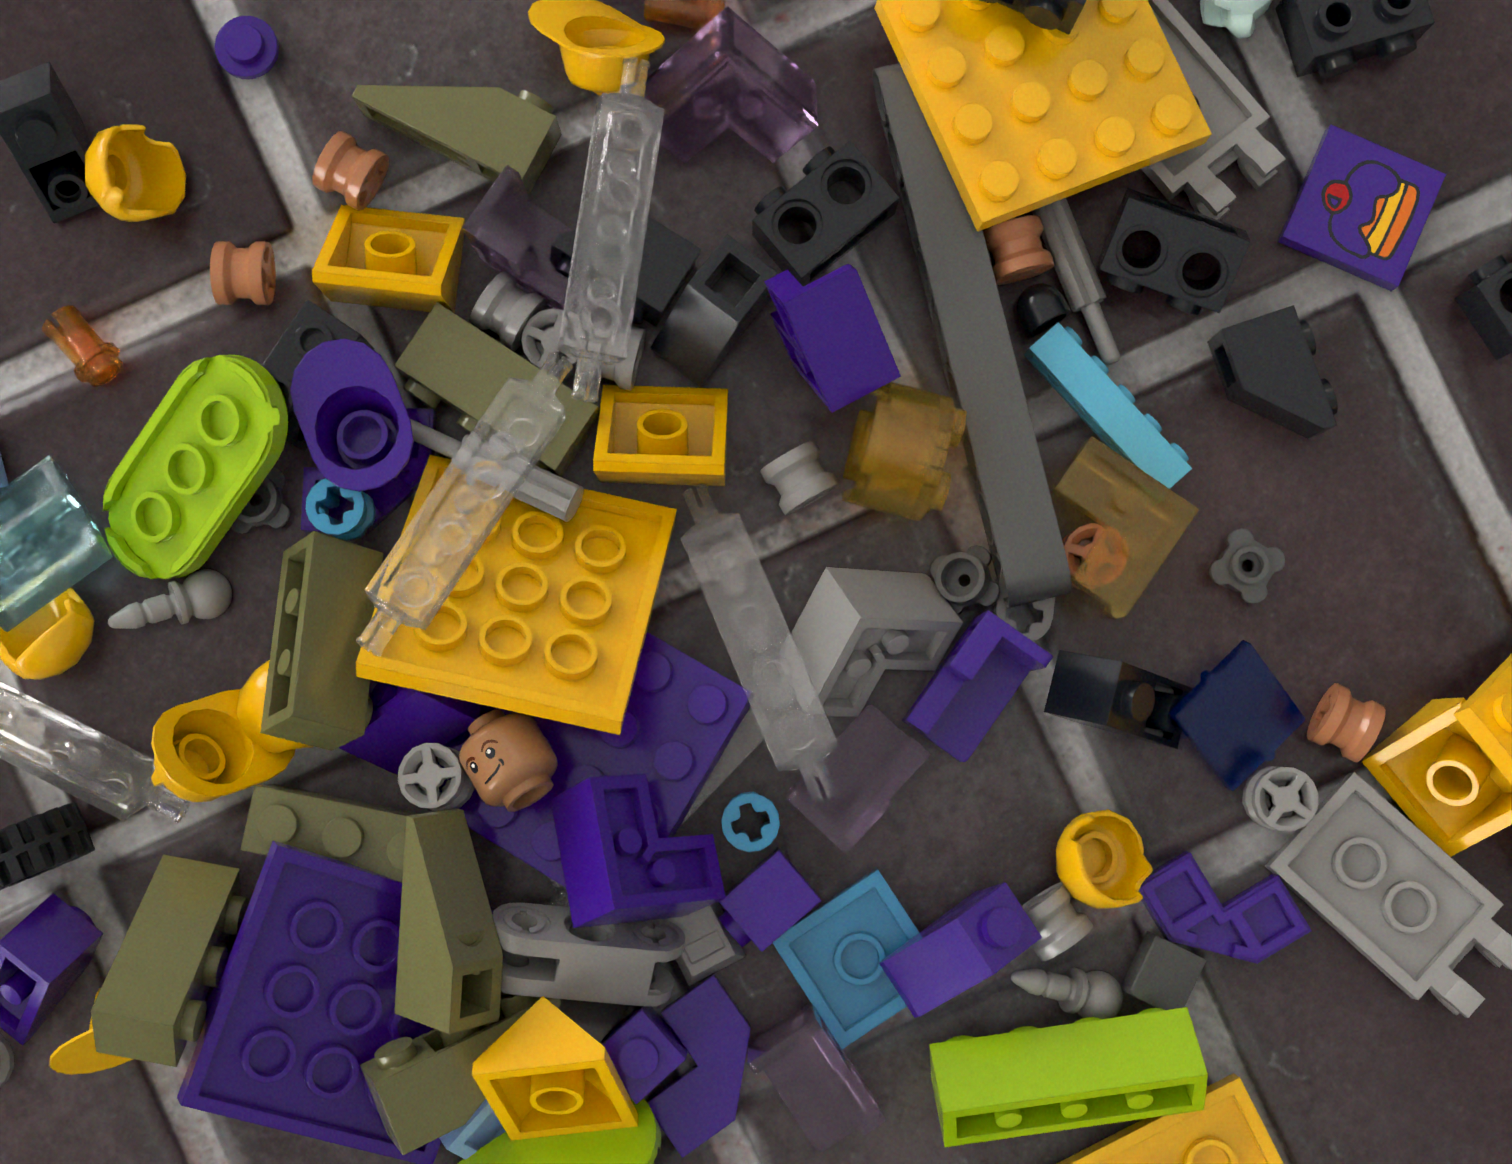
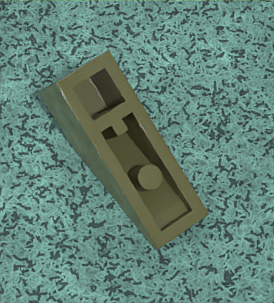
M357 85L352 94V98L364 116L525 199H528L562 136L557 117L552 114L554 108L539 96L525 90H521L519 95L516 96L500 87Z

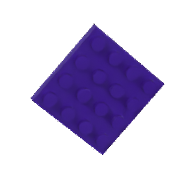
M647 632L620 735L532 716L558 761L557 769L551 778L554 784L552 789L537 802L515 812H508L505 806L491 807L486 805L477 790L474 789L470 799L458 809L464 810L468 828L566 888L551 807L552 798L589 777L646 774L658 838L674 837L756 696ZM481 705L480 716L499 708ZM501 709L505 715L517 713ZM467 730L444 746L460 751L464 742L471 735ZM451 778L444 780L443 784L439 787L440 792H442V788Z
M272 841L201 1035L178 1092L177 1099L181 1106L416 1164L434 1163L441 1144L439 1138L405 1155L401 1154L387 1135L360 1067V1064L375 1058V1052L384 1044L403 1037L415 1039L434 1029L394 1013L402 882L349 863ZM490 907L492 914L496 908Z

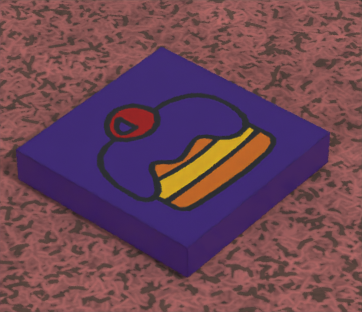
M1331 124L1322 136L1277 242L1392 292L1401 282L1446 174Z

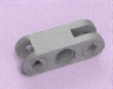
M507 903L500 905L493 911L492 916L503 952L502 993L634 1006H658L666 1003L672 996L674 988L672 974L663 966L655 963H667L675 960L683 952L685 934L681 928L671 921L658 919L573 928L570 907L532 903ZM647 937L658 939V943H653L652 939Z

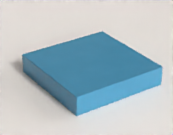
M877 868L803 916L773 942L778 953L841 1050L907 1007L879 962L917 935L919 931Z

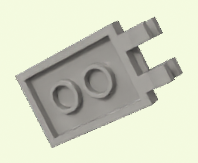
M1148 0L1212 135L1201 146L1141 169L1168 201L1184 190L1195 212L1220 220L1228 214L1230 210L1228 206L1237 197L1216 177L1218 174L1237 160L1242 174L1257 191L1278 173L1276 168L1282 165L1286 158L1259 132L1266 126L1270 118L1268 113L1168 0Z
M1355 772L1348 773L1318 806L1314 818L1305 827L1298 829L1265 865L1270 872L1279 875L1282 882L1411 999L1419 1000L1429 989L1453 1014L1458 1015L1460 1013L1464 1017L1469 1018L1485 998L1453 971L1464 956L1474 946L1495 967L1500 968L1503 965L1507 969L1512 970V936L1491 919L1504 904Z

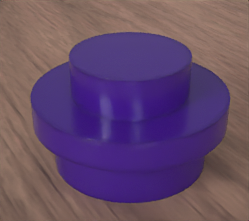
M239 16L229 20L219 30L215 40V54L221 66L232 76L247 80L256 79L268 73L275 65L279 55V43L274 31L265 21L254 16Z

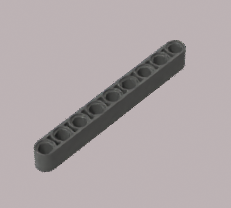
M900 63L874 68L872 70L876 102L997 582H999L1000 568H1002L1008 597L1003 598L1007 608L1070 594L1072 582L1069 565L983 230L976 231Z

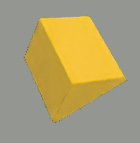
M341 205L312 269V282L331 302L430 312L438 302L455 313L465 233V218L367 207L364 210L358 211L349 205Z
M603 385L593 458V471L598 480L602 483L725 486L728 389L634 386L632 391L620 389L617 385Z
M1464 697L1432 699L1362 760L1365 767L1414 825L1450 857L1512 825V785L1453 715L1466 701Z
M544 996L473 1062L472 1076L511 1141L638 1126L639 1114L606 1048Z

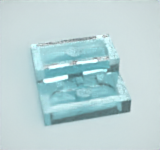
M50 455L11 481L9 486L0 489V627L5 632H8L113 558L100 530L82 499L59 464Z

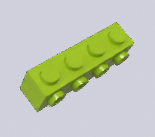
M1188 1007L1169 1010L1149 1008L1135 1015L1107 1019L1086 1017L1072 1024L1044 1028L1023 1026L1009 1033L981 1037L961 1035L952 1037L945 1042L929 1044L931 1080L944 1148L1204 1110L1208 1073Z

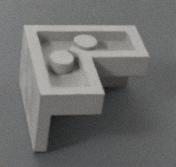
M826 567L776 661V668L806 716L858 717L885 669L935 671L963 622L948 601L939 593L931 578L926 574Z

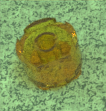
M891 381L869 393L870 395L878 396L872 412L862 409L859 411L843 473V478L855 481L854 488L842 491V501L910 520L920 521L930 509L942 510L946 502L951 484V474L944 472L943 468L949 446L956 448L961 441L967 412L966 410L955 408L954 401L949 396Z

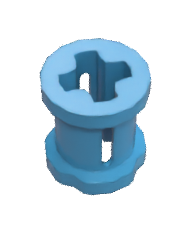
M326 478L315 484L306 498L305 509L309 521L316 529L344 541L359 539L365 535L367 529L375 521L376 508L373 499L363 491L358 492L339 488ZM341 495L354 503V510L344 512L343 523L329 516V509L339 506V496Z
M753 791L743 792L733 797L724 809L721 819L722 831L727 841L735 848L746 852L760 851L769 846L776 838L780 826L779 813L773 802ZM747 803L752 804L755 812L766 811L769 815V821L760 825L761 836L753 839L749 838L746 830L735 831L732 826V822L740 818V806Z

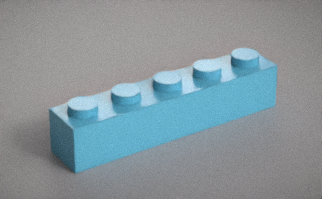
M1059 322L1056 323L1029 347L1024 356L1154 499L1164 495L1192 469L1187 463L1189 460L1187 454L1176 443L1169 444L1160 434L1162 431L1160 424L1150 414L1146 413L1143 415L1133 404L1136 400L1132 393L1121 384L1116 386L1107 376L1109 370L1097 356L1093 355L1090 357L1080 346L1082 340L1078 334L1069 326L1063 328Z

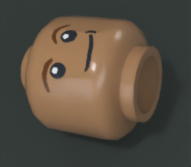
M496 709L483 714L470 724L468 731L471 736L461 747L459 761L486 805L491 807L505 806L508 812H515L537 802L552 789L554 784L551 778L557 769L558 761L531 715L522 713L505 715L501 709Z

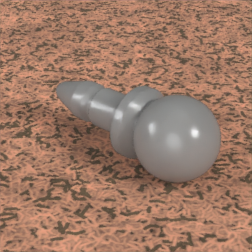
M201 569L191 573L184 580L183 584L177 581L168 582L169 595L161 594L144 599L143 603L134 602L128 604L110 616L108 625L114 629H137L145 626L148 622L153 624L170 619L174 614H176L181 625L189 623L192 616L199 619H213L222 615L230 606L232 588L227 578L221 573L211 569Z
M1032 968L1016 970L1011 974L1013 983L1028 993L1058 1000L1062 1011L1071 1014L1078 1013L1082 1018H1113L1120 1011L1123 1003V992L1120 984L1112 975L1103 971L1085 973L1081 969L1070 968L1062 975Z

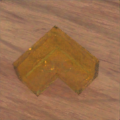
M1091 436L1078 448L1073 456L1074 460L1052 492L1104 527L1098 539L1071 576V582L1105 605L1106 608L1103 613L1112 620H1116L1128 615L1199 509Z

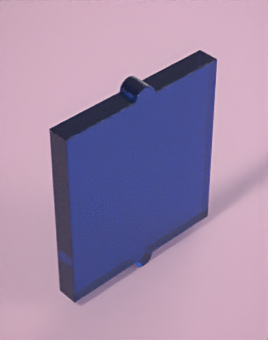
M1242 640L1212 671L1204 670L1200 675L1201 681L1169 712L1224 786L1231 791H1234L1265 760L1272 761L1275 758V750L1306 720L1251 643Z

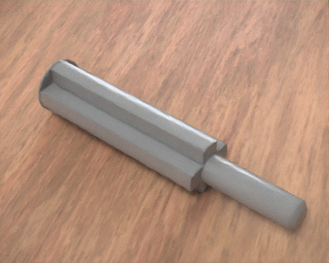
M1064 198L1033 210V215L1041 217L1044 227L1041 236L1047 251L1051 252L1054 268L1072 312L1075 313L1082 310L1102 362L1105 365L1118 362L1121 355L1099 304L1107 297L1067 199Z
M410 419L414 441L452 458L451 460L455 461L453 470L566 522H569L577 512L584 493L582 486L470 435H465L462 442Z

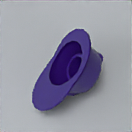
M344 338L322 342L308 351L294 370L290 392L295 415L314 463L322 476L339 488L361 492L382 487L396 478L408 463L414 443L411 421L391 370L382 356L366 344Z

